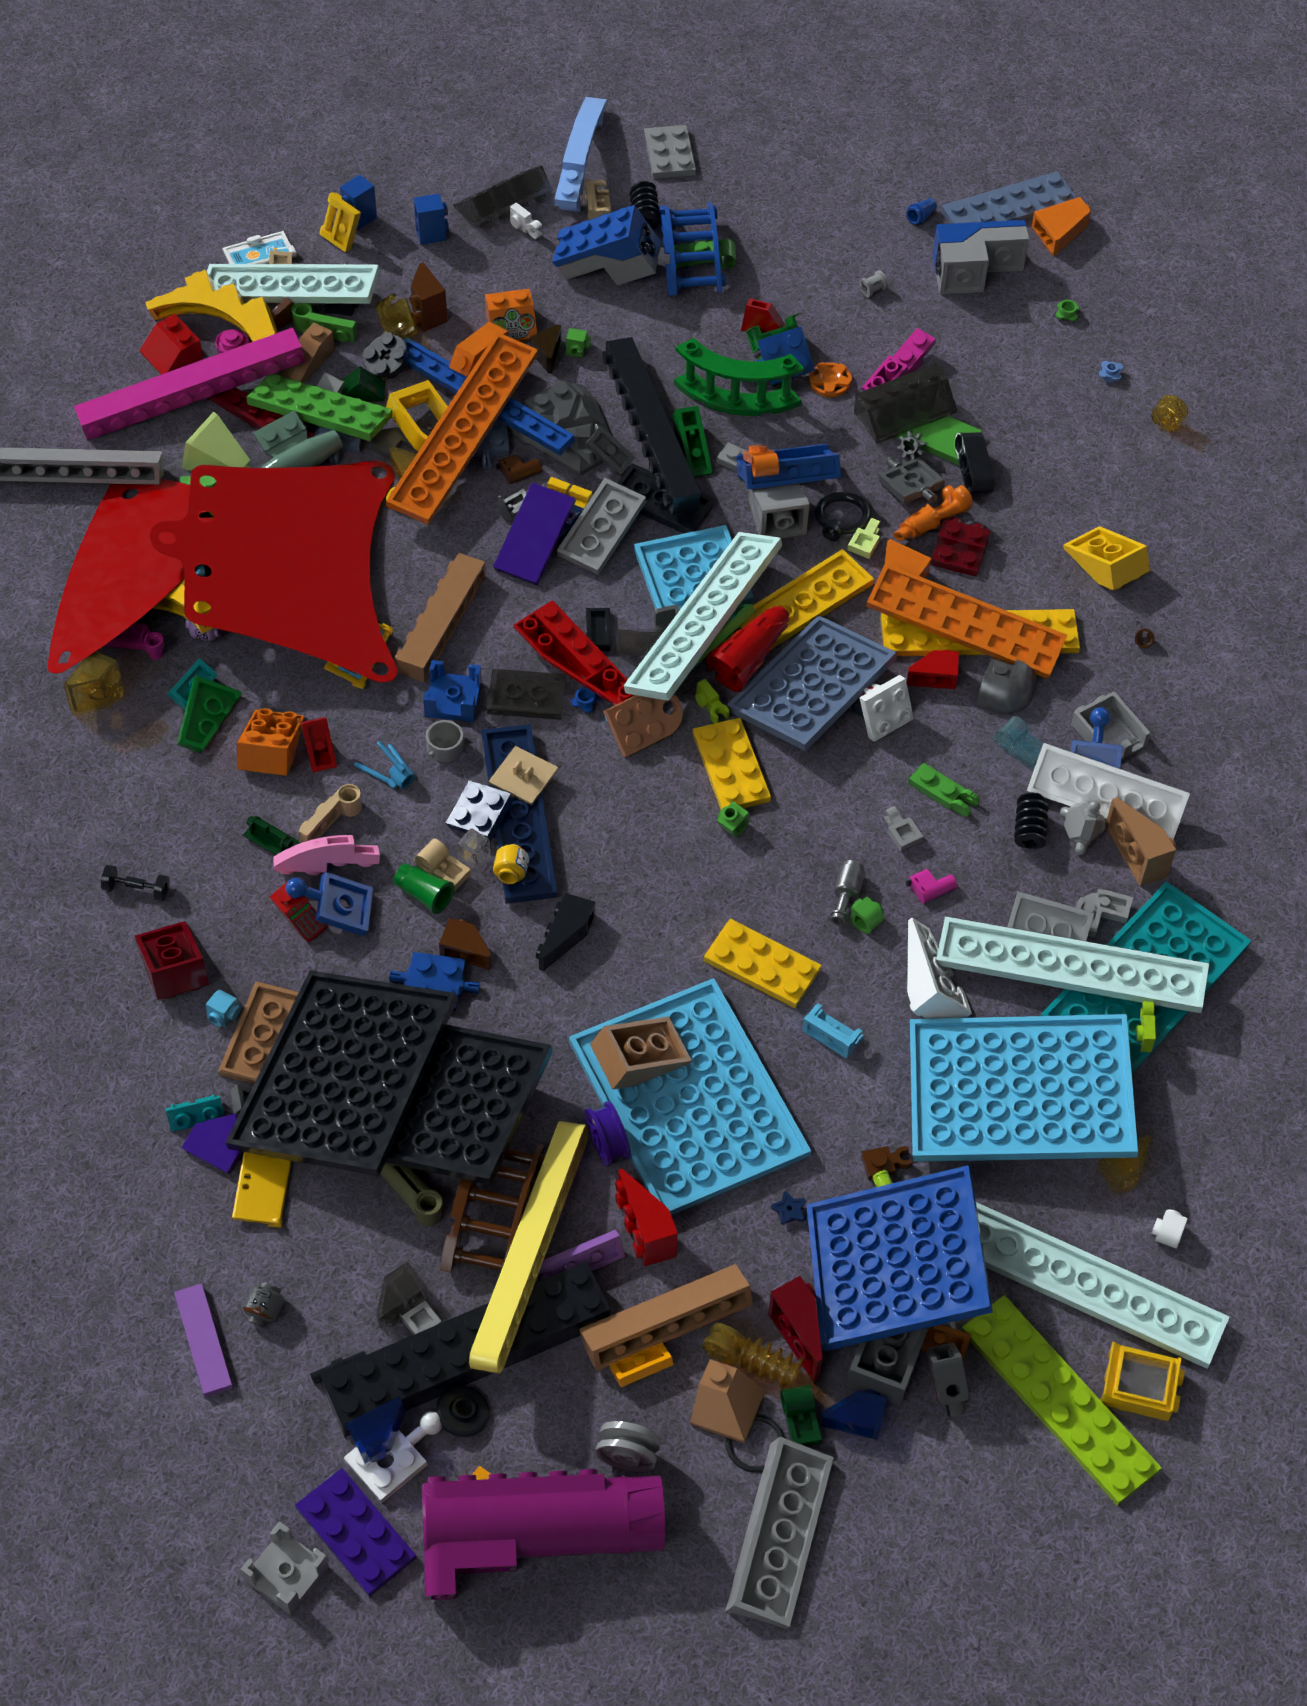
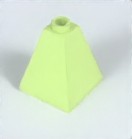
M215 412L186 441L182 468L192 471L200 465L251 467L249 466V457Z

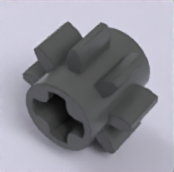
M908 431V437H899L902 442L901 446H898L897 449H902L904 452L903 458L911 454V459L913 460L917 458V454L925 455L923 448L928 442H923L921 439L922 433H918L914 437L913 431ZM910 441H915L913 443L915 450H910L912 447L911 444H909Z

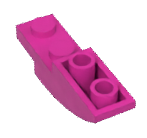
M916 328L893 357L889 355L862 386V390L880 401L893 394L923 365L922 359L936 344V339Z

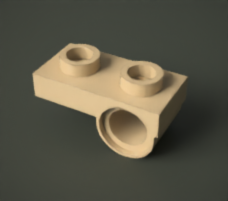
M432 839L414 859L415 865L420 869L441 879L453 882L455 891L471 875V869L452 857L448 848L437 839Z

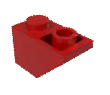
M749 299L746 304L741 331L745 332L759 325L761 333H766L786 326L772 303Z

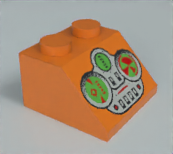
M530 288L485 294L488 322L508 330V337L520 342L530 341V337L537 334Z

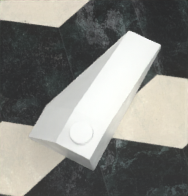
M911 918L908 920L907 983L911 1010L917 1016H922L926 1019L968 1017L972 1012L962 987L958 986L955 988L950 979L954 975L952 969L938 966L936 962L939 945L930 928Z

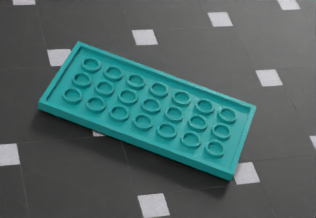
M1166 881L1107 945L1209 963L1205 988L1206 995L1247 950L1252 940ZM1064 989L1040 1016L1127 1014L1131 1073L1133 1075L1190 1011L1154 1005L1156 1040L1151 1053L1140 1052V1041H1136V1026L1141 1025V1002Z

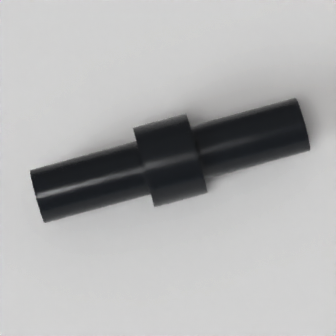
M359 1352L345 1359L340 1357L331 1361V1365L310 1373L313 1384L321 1382L320 1374L366 1355L365 1352Z

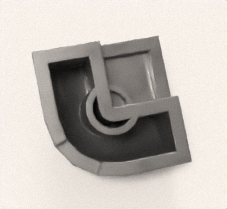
M991 658L980 687L976 707L1007 715L1010 712L1026 708L1031 701L1037 684L1036 673L1029 665L1016 659L1015 665Z

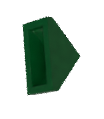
M359 366L342 379L345 382L342 395L358 398L362 401H384L385 381L363 367Z

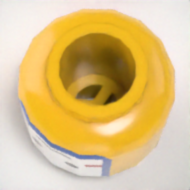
M515 844L502 846L496 853L493 866L494 874L501 882L506 884H514L525 878L529 863L528 853Z

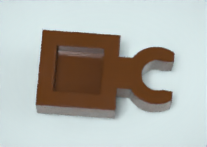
M888 1146L862 1151L861 1158L868 1180L873 1179L874 1174L883 1170H887L889 1176L895 1175V1167L900 1169L911 1168L913 1164L912 1159L902 1160L900 1156L908 1154L909 1148L902 1146L893 1153H890Z

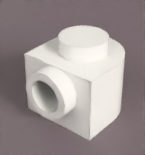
M1166 1210L1163 1220L1157 1218L1152 1231V1234L1157 1235L1155 1241L1177 1249L1188 1218L1183 1217L1175 1210Z

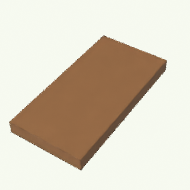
M255 981L218 1070L220 1076L251 1084L255 1083L299 992Z

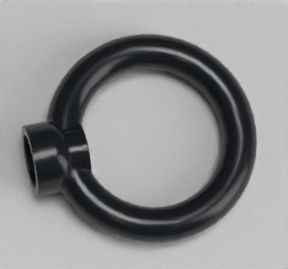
M848 492L828 494L817 503L815 508V517L823 527V536L833 542L838 541L842 534H853L858 528L864 529L872 515L869 504L863 498ZM834 502H850L860 508L862 517L854 524L843 525L839 520H828L824 510L829 504Z

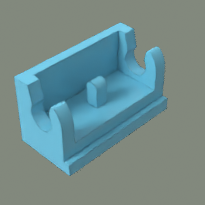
M817 1003L804 1018L802 1031L847 1059L863 1039V1030L857 1028L853 1031L824 1013L821 1009L823 1006Z

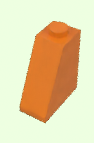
M1077 197L1035 211L1032 228L1054 256L1088 227L1091 210L1081 197Z
M492 322L486 323L456 346L449 368L468 377L496 332L508 336L509 331Z
M892 539L887 541L885 563L923 578L928 576L932 558Z

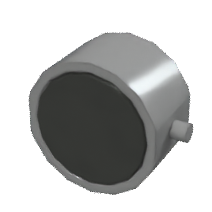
M441 720L430 725L426 731V748L429 757L438 762H450L459 758L464 750L462 728L450 720Z

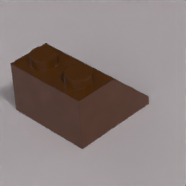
M424 262L419 264L412 281L411 297H409L413 310L411 313L412 321L425 332L448 322L446 290Z

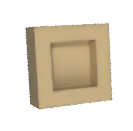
M270 250L269 264H292V252Z

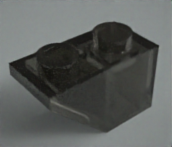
M408 1261L383 1279L376 1313L378 1326L381 1330L387 1325L390 1327L396 1325L405 1313L429 1298L427 1286Z

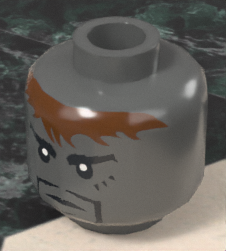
M260 1282L259 1286L253 1285L242 1308L244 1313L249 1315L248 1321L264 1327L265 1322H276L285 1301L284 1297L280 1294L281 1289L264 1282Z

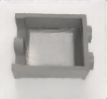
M1115 692L1106 696L1101 695L1087 706L1082 705L1073 713L1071 727H1074L1085 741L1092 742L1094 725L1090 720L1091 712L1098 707L1107 709L1111 719L1109 724L1104 727L1103 743L1123 745L1122 759L1147 747L1150 732Z

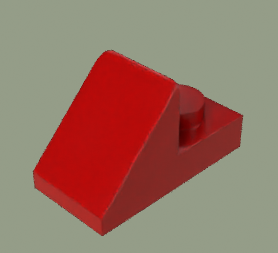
M322 717L301 722L312 772L337 767L327 718Z

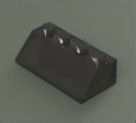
M540 165L514 175L453 204V206L472 227L479 225L480 228H483L493 223L491 219L496 216L502 219L510 215V206L518 203L525 208L529 206L528 201L532 199L535 202L547 197L546 193L553 189L543 166Z
M936 363L857 393L855 396L854 414L876 444L957 413L948 378Z

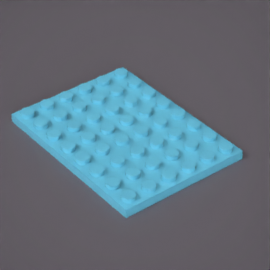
M714 978L569 1036V1043L601 1105L603 1106L604 1102L610 1101L622 1121L630 1145V1160L645 1189L669 1209L671 1215L811 1156L810 1147ZM669 1016L692 1060L690 1064L636 1086L613 1090L590 1046L601 1029L608 1025Z
M1127 1014L910 1019L913 1162L1138 1158Z

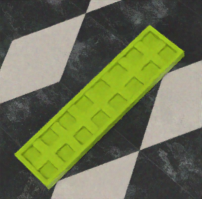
M1005 1295L992 1304L993 1313L976 1316L961 1328V1331L971 1334L969 1341L1117 1506L1161 1471L1162 1467Z

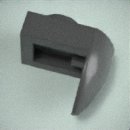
M524 488L504 500L500 495L498 496V510L505 520L510 522L515 520L527 494Z

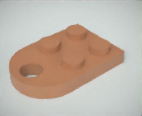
M675 694L669 700L673 705V711L669 715L663 711V704L666 700L638 695L603 711L623 757H627L673 734L677 730L682 720V706Z

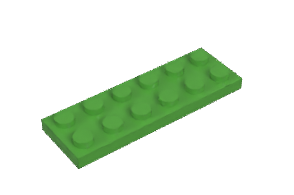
M277 374L268 375L247 396L248 405L284 416L295 411L301 421L367 441H371L392 418V409L365 402L358 398L345 396L338 392L328 391L318 386L281 377Z

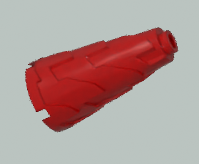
M782 606L768 608L760 616L749 622L743 629L737 630L705 657V664L709 672L715 668L718 674L714 678L731 691H742L753 674L764 662L765 656L773 648L776 640L788 627L789 612Z

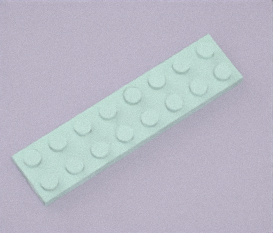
M209 264L207 273L213 280L216 290L224 285L234 283L244 303L263 297L266 303H280L286 297L292 303L370 304L379 278L380 268L379 265Z

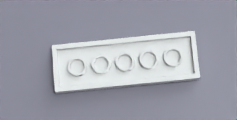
M1043 743L1027 788L1028 792L1039 793L1045 798L1068 806L1087 801H1097L1100 803L1099 812L1106 819L1112 799L1117 797L1163 828L1168 837L1174 839L1190 795L1186 791L1047 743Z

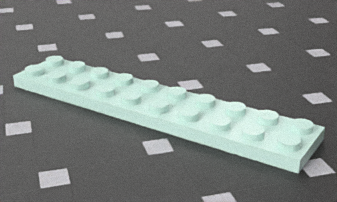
M738 532L624 684L625 692L627 694L669 701L782 547L781 538Z
M945 917L936 958L938 966L1141 1003L1149 1001L1154 1002V1005L1196 1013L1202 1012L1209 963Z
M976 1202L986 1268L1208 1369L1229 1316Z

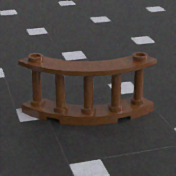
M540 1143L535 1154L508 1149L504 1159L530 1165L528 1172L500 1166L496 1174L497 1177L524 1182L520 1198L481 1190L476 1186L477 1182L465 1179L460 1180L451 1217L456 1218L455 1224H452L450 1234H446L440 1271L451 1273L455 1265L461 1262L502 1270L546 1155L544 1154L545 1144ZM478 1200L515 1208L516 1213L512 1228L470 1219V1216L467 1215L470 1202ZM470 1230L509 1239L505 1260L463 1251L464 1249L460 1247L463 1232Z

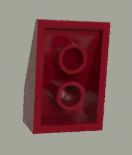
M186 921L134 936L157 1000L169 999L177 994L196 991L201 987L209 985L203 956Z
M798 1276L771 1291L768 1316L813 1384L819 1382L822 1365L816 1293L810 1283H805L801 1276Z

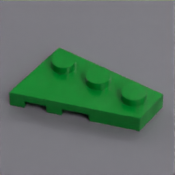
M195 676L192 681L177 745L201 753L242 692Z

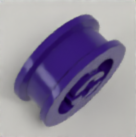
M610 1101L604 1102V1107L593 1111L591 1108H588L584 1111L592 1143L600 1160L606 1167L610 1166L614 1159L620 1157L629 1159L631 1157L630 1145L624 1126L614 1105Z

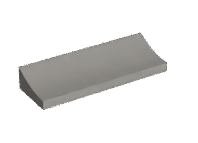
M778 1437L770 1444L725 1612L763 1621L784 1629L790 1627L834 1457L783 1437Z

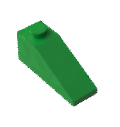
M699 405L676 409L672 415L676 437L693 477L713 474Z

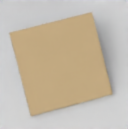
M515 746L488 781V784L511 793L512 796L532 805L558 771V767Z

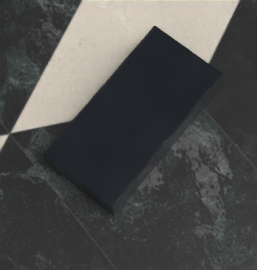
M586 608V636L600 651H611L610 608Z

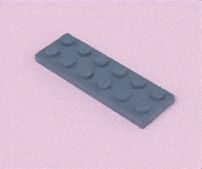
M1056 171L942 205L941 212L949 224L1029 220L1033 218L1035 211L1077 197L1060 173Z

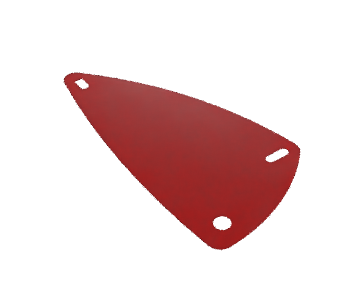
M161 479L159 485L111 484L84 535L63 591L50 645L47 665L50 673H62L105 646L149 612L185 578V569L182 562L174 557L159 553L154 549L149 535L153 526L161 521H179L186 517L190 485ZM128 489L138 490V494L134 498L124 499L122 497V494ZM202 510L199 511L197 514L199 520L203 522H211L214 520V518L199 517L201 513L210 511ZM170 532L159 534V540L164 544H172L176 540L174 534ZM63 652H71L67 663H58Z

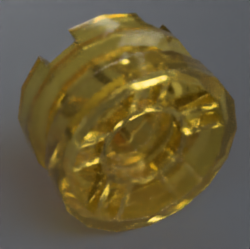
M1165 395L1159 399L1157 405L1153 408L1151 418L1155 425L1157 423L1161 425V429L1173 432L1178 430L1186 419L1188 407L1180 398L1174 395Z
M715 1323L709 1330L710 1336L705 1337L703 1340L702 1349L711 1358L723 1364L735 1366L740 1359L739 1353L744 1352L747 1347V1341L735 1329L721 1323Z

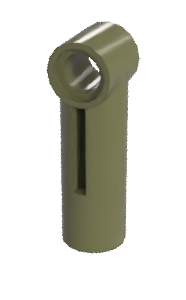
M385 1162L381 1176L416 1214L418 1222L424 1226L438 1224L443 1217L440 1194L431 1190L412 1168ZM426 1206H434V1207H435V1208H434L433 1210H431V1211H425V1210H423V1208L426 1207Z

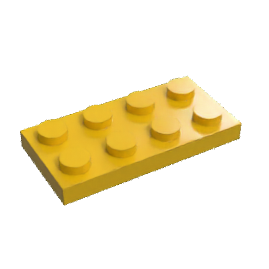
M741 718L693 728V737L721 810L725 806H729L732 801L742 808L771 802V795Z
M731 918L708 949L703 959L709 965L795 1009L819 974L822 966Z

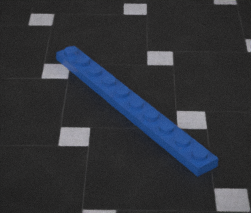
M407 337L404 340L410 351V356L408 354L407 366L456 394L467 377L449 368V361ZM512 398L509 399L497 418L559 456L576 441L574 434Z

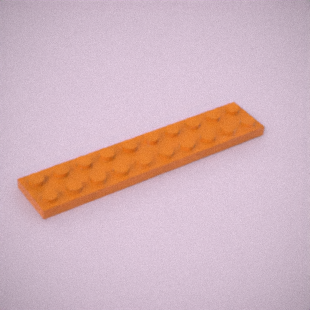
M496 332L386 500V507L424 524H430L538 356V349Z

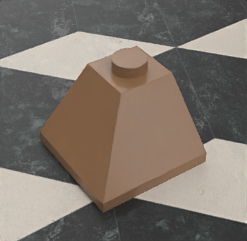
M710 1359L699 1383L690 1425L745 1444L766 1394L765 1390L739 1369Z

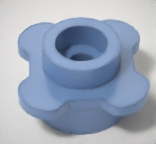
M1109 361L1101 363L1102 370L1099 371V376L1103 380L1115 382L1121 379L1120 371L1123 370L1122 364Z

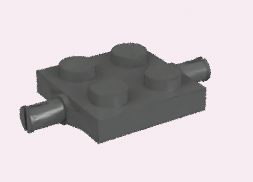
M893 456L891 458L888 457L886 464L891 468L879 474V482L903 504L913 502L921 497H925L931 504L935 503L938 496L933 492L945 487L944 479L919 457L902 463L898 462Z

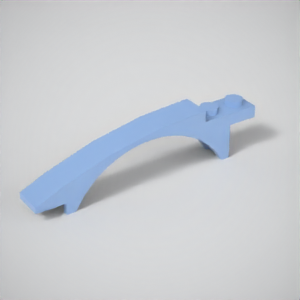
M586 97L582 103L562 162L563 169L555 195V206H559V209L581 212L590 147L597 126L601 128L603 126L607 99Z

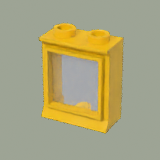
M1112 1342L1108 1353L1109 1363L1104 1376V1391L1100 1399L1102 1403L1107 1407L1169 1421L1172 1412H1178L1180 1396L1176 1395L1177 1386H1182L1185 1369L1180 1368L1181 1358H1172Z

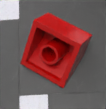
M176 314L156 323L140 349V353L161 375L203 359L200 339Z

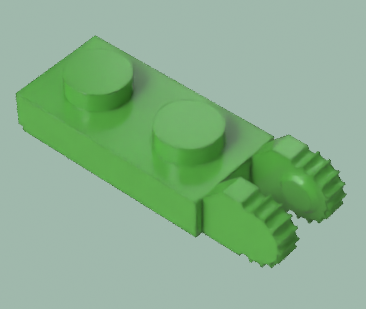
M922 763L909 778V785L962 816L968 817L972 812L969 805L963 801L974 807L980 803L979 797L971 790L965 789L925 763Z

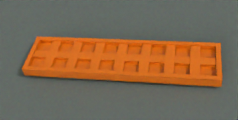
M887 563L884 564L866 604L868 608L1003 662L1015 665L1016 659L1029 665L1036 675L1048 680L1067 638V635Z

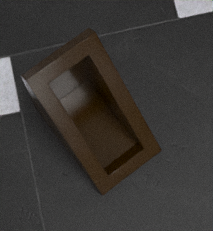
M558 324L530 337V346L538 349L536 360L549 373H552L562 341L561 325Z

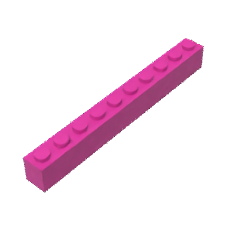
M290 328L78 404L74 408L86 439L89 440L306 362L297 335L294 329Z

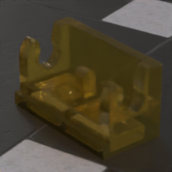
M393 293L382 301L376 302L375 306L384 333L390 332L393 335L399 336L404 341L407 337L411 338L418 330L408 301L403 297L396 303H391V301L397 298L396 294Z

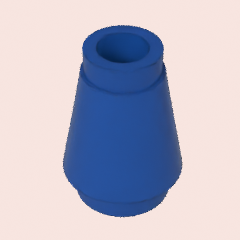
M932 198L911 204L906 211V217L914 225L922 224L936 210L937 204Z

